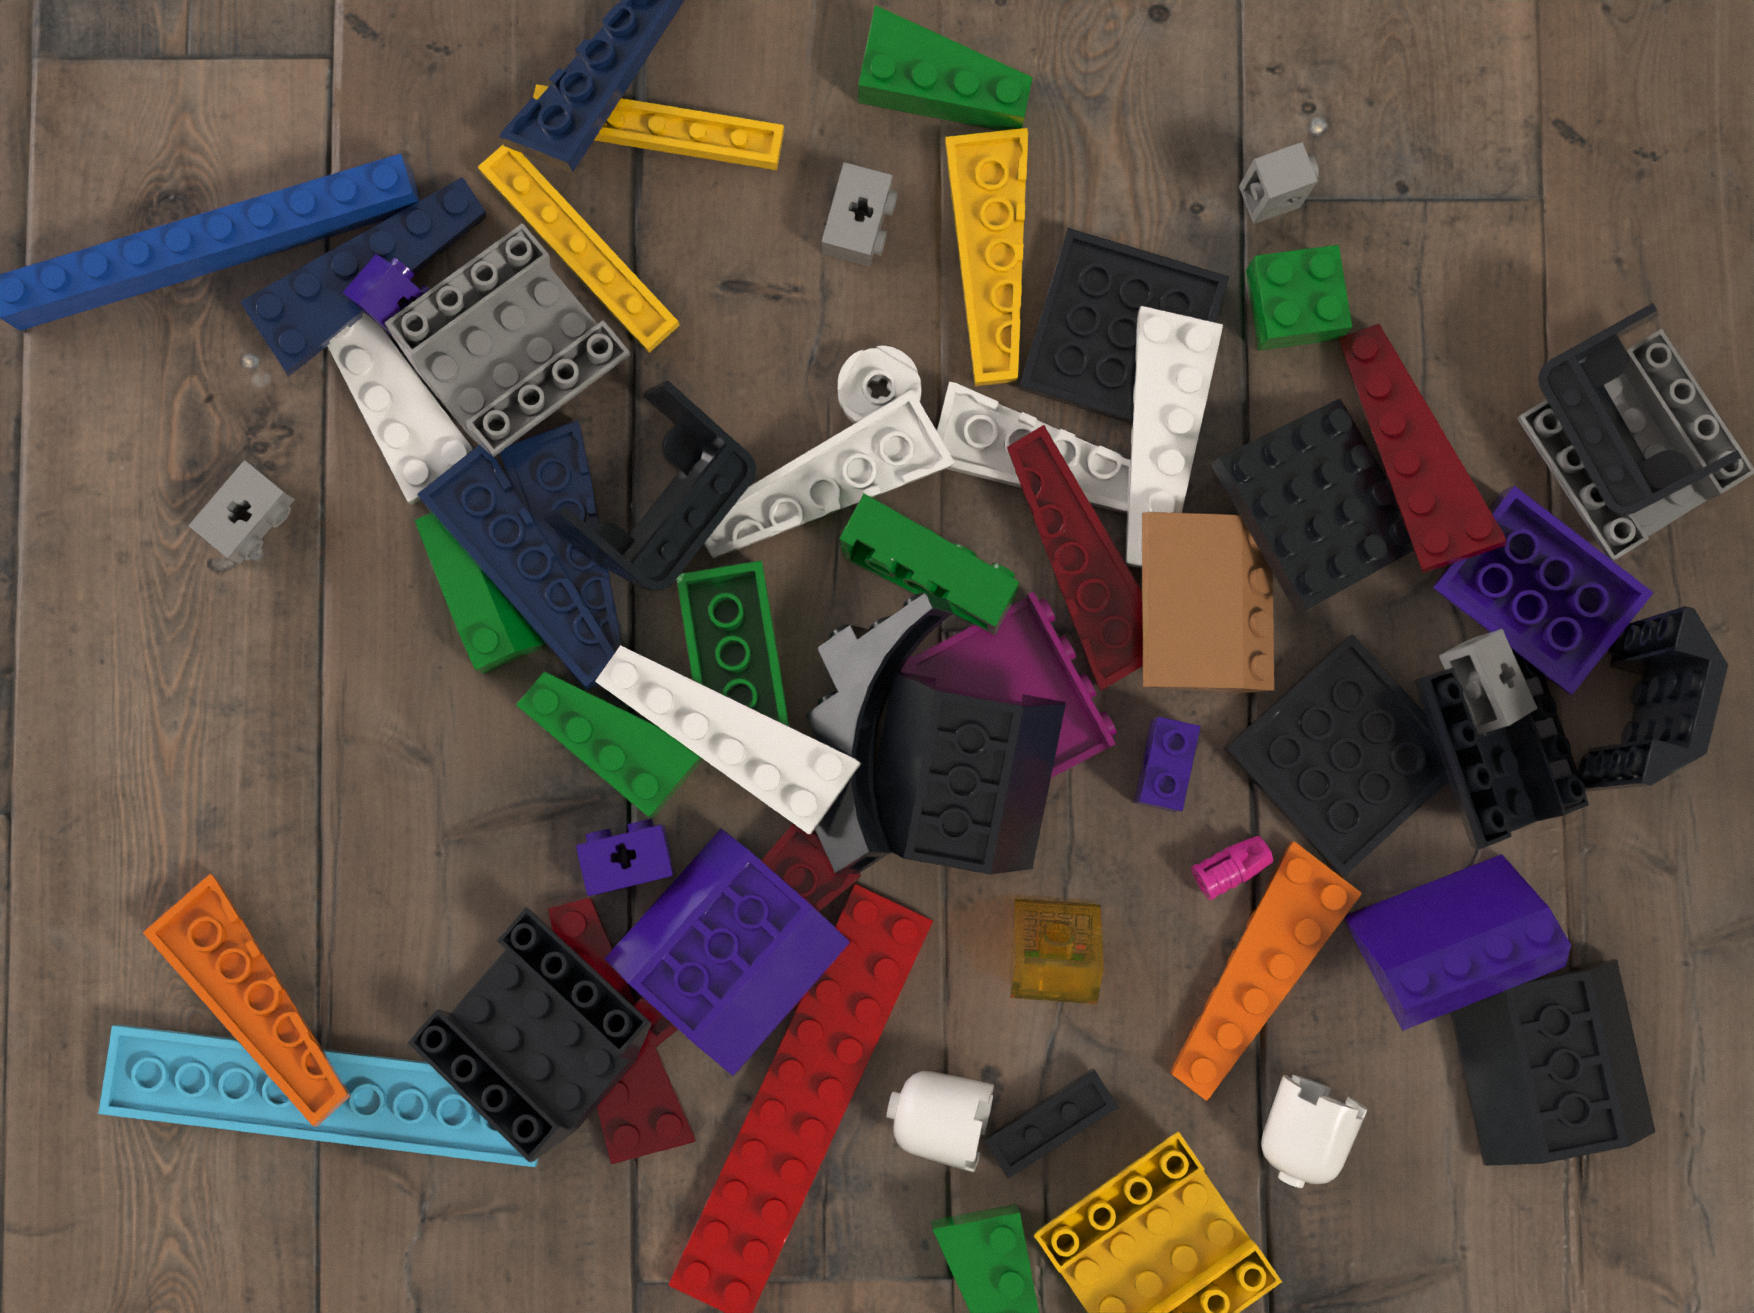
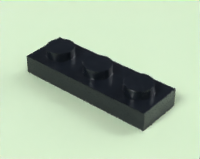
M1091 1069L985 1137L984 1141L1006 1177L1010 1178L1119 1107L1095 1069Z

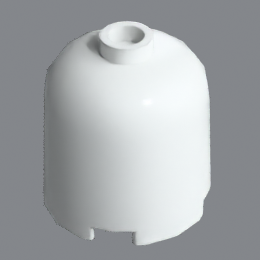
M920 1071L913 1074L905 1082L901 1093L892 1092L887 1109V1118L894 1119L893 1132L898 1145L910 1154L974 1172L980 1157V1153L977 1152L980 1134L985 1135L993 1101V1095L991 1094L994 1084L933 1071Z
M1283 1075L1262 1135L1261 1147L1268 1162L1280 1171L1278 1175L1280 1180L1294 1187L1303 1188L1305 1182L1324 1184L1338 1176L1368 1109L1349 1096L1344 1104L1328 1096L1331 1090L1330 1087L1297 1075H1292V1078Z

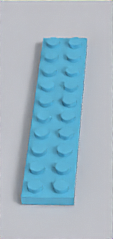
M121 1024L112 1025L98 1114L536 1167L538 1165L539 1158L532 1163L528 1162L425 1061L323 1049L351 1096L318 1127H314L236 1038Z

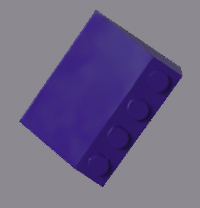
M1513 486L1503 490L1489 507L1505 535L1507 545L1447 565L1432 589L1489 633L1503 629L1512 651L1569 695H1573L1654 592L1519 488Z
M1503 854L1347 914L1343 919L1402 1031L1566 967L1571 943L1549 906Z

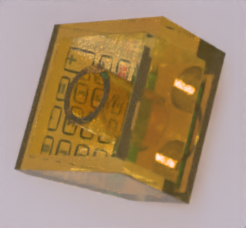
M1015 898L1010 958V998L1098 1004L1104 972L1101 904Z

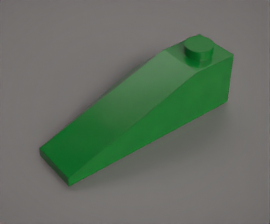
M432 513L414 520L457 631L476 671L487 674L547 646Z

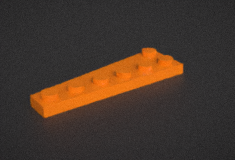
M1290 841L1265 887V893L1256 910L1252 912L1236 949H1233L1221 978L1210 993L1201 1016L1196 1020L1170 1071L1174 1077L1205 1101H1208L1362 895L1360 891L1295 841Z
M210 873L142 932L312 1126L318 1127L351 1096L223 886L214 875Z

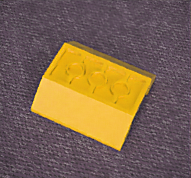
M1178 1131L1033 1233L1088 1313H1240L1282 1283L1257 1244L1250 1239L1203 1171L1205 1170Z

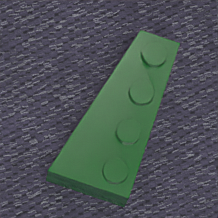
M875 5L858 84V103L998 131L1021 129L1024 123L1033 77Z

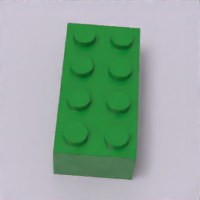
M762 561L680 574L676 580L692 680L790 727Z

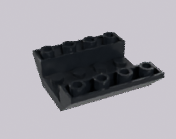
M1684 606L1629 623L1609 648L1608 653L1612 655L1609 667L1642 676L1632 691L1631 703L1635 705L1632 719L1627 722L1623 729L1621 744L1589 748L1588 753H1585L1581 758L1578 774L1585 785V791L1651 786L1704 756L1708 751L1728 664L1696 610Z
M1514 651L1512 652L1537 709L1503 728L1478 734L1472 722L1463 696V688L1458 681L1454 667L1414 680L1470 845L1476 849L1485 848L1512 837V831L1532 823L1563 816L1589 805L1585 794V785L1579 777L1571 754L1569 740L1564 734L1557 714L1556 702L1550 694L1545 676Z
M893 671L874 774V793L879 822L890 852L908 860L990 875L1033 869L1066 702L1022 694V700L1019 702L937 687V678Z
M526 907L497 940L506 949L451 1013L436 1009L408 1041V1044L528 1162L532 1163L577 1131L636 1062L652 1022L536 914Z
M1617 959L1572 967L1573 971L1536 978L1451 1012L1483 1165L1543 1164L1629 1147L1655 1133Z

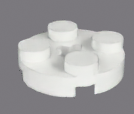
M877 346L865 351L862 349L850 356L842 366L838 376V402L847 418L855 424L910 390H913L920 402L921 381L914 362L905 353L890 346ZM881 379L888 382L887 390L891 392L888 397L880 396L878 399L871 397L872 390L868 387V384L871 381L879 383Z

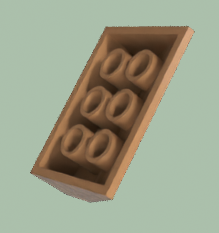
M1167 512L1142 513L1143 687L1233 694L1274 691L1273 572L1241 516Z

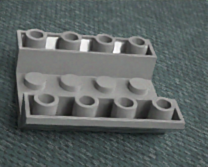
M523 223L385 322V326L416 372L467 434L493 457L630 356V351L605 321L602 320L597 324L552 270L549 254Z
M1662 329L1627 349L1628 363L1625 371L1618 378L1604 385L1645 459L1662 451L1673 450L1683 454L1689 460L1694 471L1736 450L1739 451L1742 457L1740 460L1636 513L1622 515L1613 512L1605 504L1547 399L1517 417V420L1605 555L1612 561L1649 539L1650 535L1703 502L1721 495L1754 474L1753 466Z

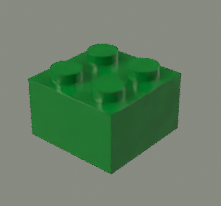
M1339 245L1254 256L1246 268L1258 351L1339 340L1338 338L1345 336L1352 328Z

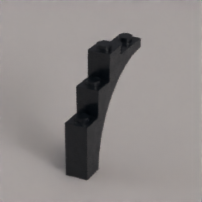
M927 593L916 594L903 603L904 608L892 616L878 619L870 625L869 629L850 624L841 626L831 632L829 640L817 647L837 691L821 697L817 702L818 706L805 715L817 741L861 763L815 828L835 873L859 874L891 853L879 822L874 793V749L879 720L890 692L893 671L900 672L907 659L925 637L953 614L946 598Z

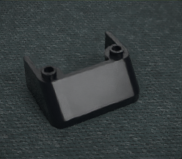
M1654 303L1552 358L1543 365L1538 378L1539 386L1605 504L1613 512L1622 515L1636 513L1742 458L1739 451L1736 450L1694 471L1689 460L1680 452L1673 450L1662 451L1645 459L1604 385L1618 378L1627 367V352L1619 338L1658 317V310Z
M668 380L647 389L643 397L674 423L663 439L662 451L665 459L679 473L631 533L627 534L618 525L610 522L599 523L590 528L565 506L547 512L542 518L591 561L648 591L663 590L673 584L751 485L756 475V464L751 454Z

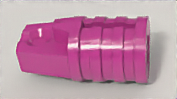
M1255 836L1228 846L1223 851L1213 854L1212 857L1202 860L1201 863L1191 866V871L1198 887L1204 896L1211 901L1216 896L1226 893L1227 890L1237 887L1238 884L1248 881L1273 862L1272 852L1260 836Z

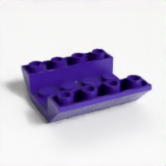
M721 828L605 957V960L630 986L688 1039L734 1076L851 942L760 859Z

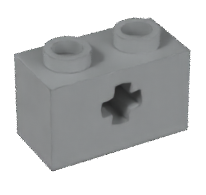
M1303 142L1253 160L1239 185L1253 224L1300 208L1317 184V178L1319 177L1318 165L1314 156L1311 153L1307 154Z
M843 163L821 241L822 254L869 267L871 266L874 254L882 255L887 237V231L881 229L885 215H893L898 197V191L892 190L893 175ZM859 210L867 212L864 222L855 220V215L858 216Z
M244 460L188 526L226 558L241 564L244 559L249 560L259 552L263 545L262 538L272 526L278 527L287 519L291 512V507L289 506L295 499L258 468ZM244 509H247L252 514L247 522L243 521L244 519L240 517V513Z
M1503 629L1469 639L1439 655L1445 670L1454 667L1458 681L1463 688V696L1472 722L1478 734L1509 726L1537 709Z

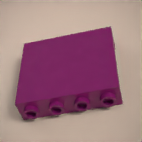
M1034 591L1028 594L1026 598L1010 606L995 635L973 625L914 657L910 656L900 671L937 678V687L1019 702L1022 700V694L1066 702L1051 778L1116 744L1112 736L1117 734L1111 718L1106 711L1098 712L1091 699L1096 696L1091 681L1085 673L1078 675L1071 660L1076 658L1071 644L1064 635L1058 638L1051 625V622L1056 619L1050 605L1045 598L1038 600Z

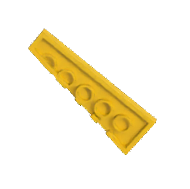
M1028 128L945 137L975 386L1017 382Z

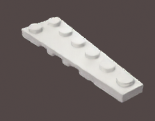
M1144 306L1140 307L1137 317L1136 374L1133 393L1134 412L1131 431L1132 450L1131 469L1129 470V504L1127 508L1125 564L1141 569L1142 513H1182L1223 324Z
M363 313L359 321L351 327L347 326L333 337L327 347L407 502L413 505L420 501L417 496L420 491L474 448L444 411L386 332L368 315Z
M949 381L937 428V433L956 463L947 468L948 470L1021 488L1006 447L1045 425L1091 506L1127 514L1129 504V470L1131 469L1130 459L1123 458L1117 452L1103 446L1093 445L1075 437L1073 433L1063 429H1056L1038 421L1036 417L1024 412L1019 413L998 404L999 401Z
M910 390L749 486L704 544L712 558H718L857 504L863 493L870 497H875L950 468L956 463L913 390Z
M621 645L595 681L809 835L812 834L861 764L856 759Z

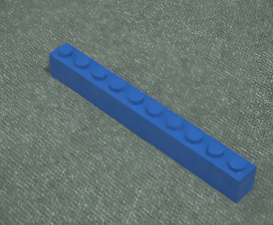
M400 153L0 274V319L19 331L385 221L421 200L412 169Z

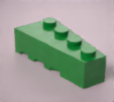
M863 493L839 537L845 560L914 595L927 593L946 598L953 615L993 635L997 633L1019 590V581L1014 579L1015 574L1008 568L997 563L989 565L977 558V555L970 549L959 544H952L932 530L917 524Z
M543 672L516 704V706L650 818H654L703 761V758L661 728L546 672Z
M1016 1204L931 1220L932 1230L970 1313H1039L1021 1215Z

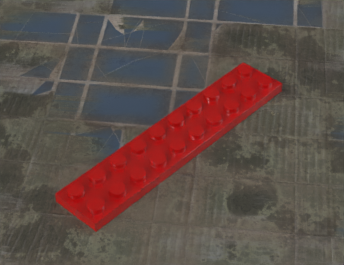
M857 884L854 885L835 926L851 943L801 999L668 1286L724 1313H753L933 920Z

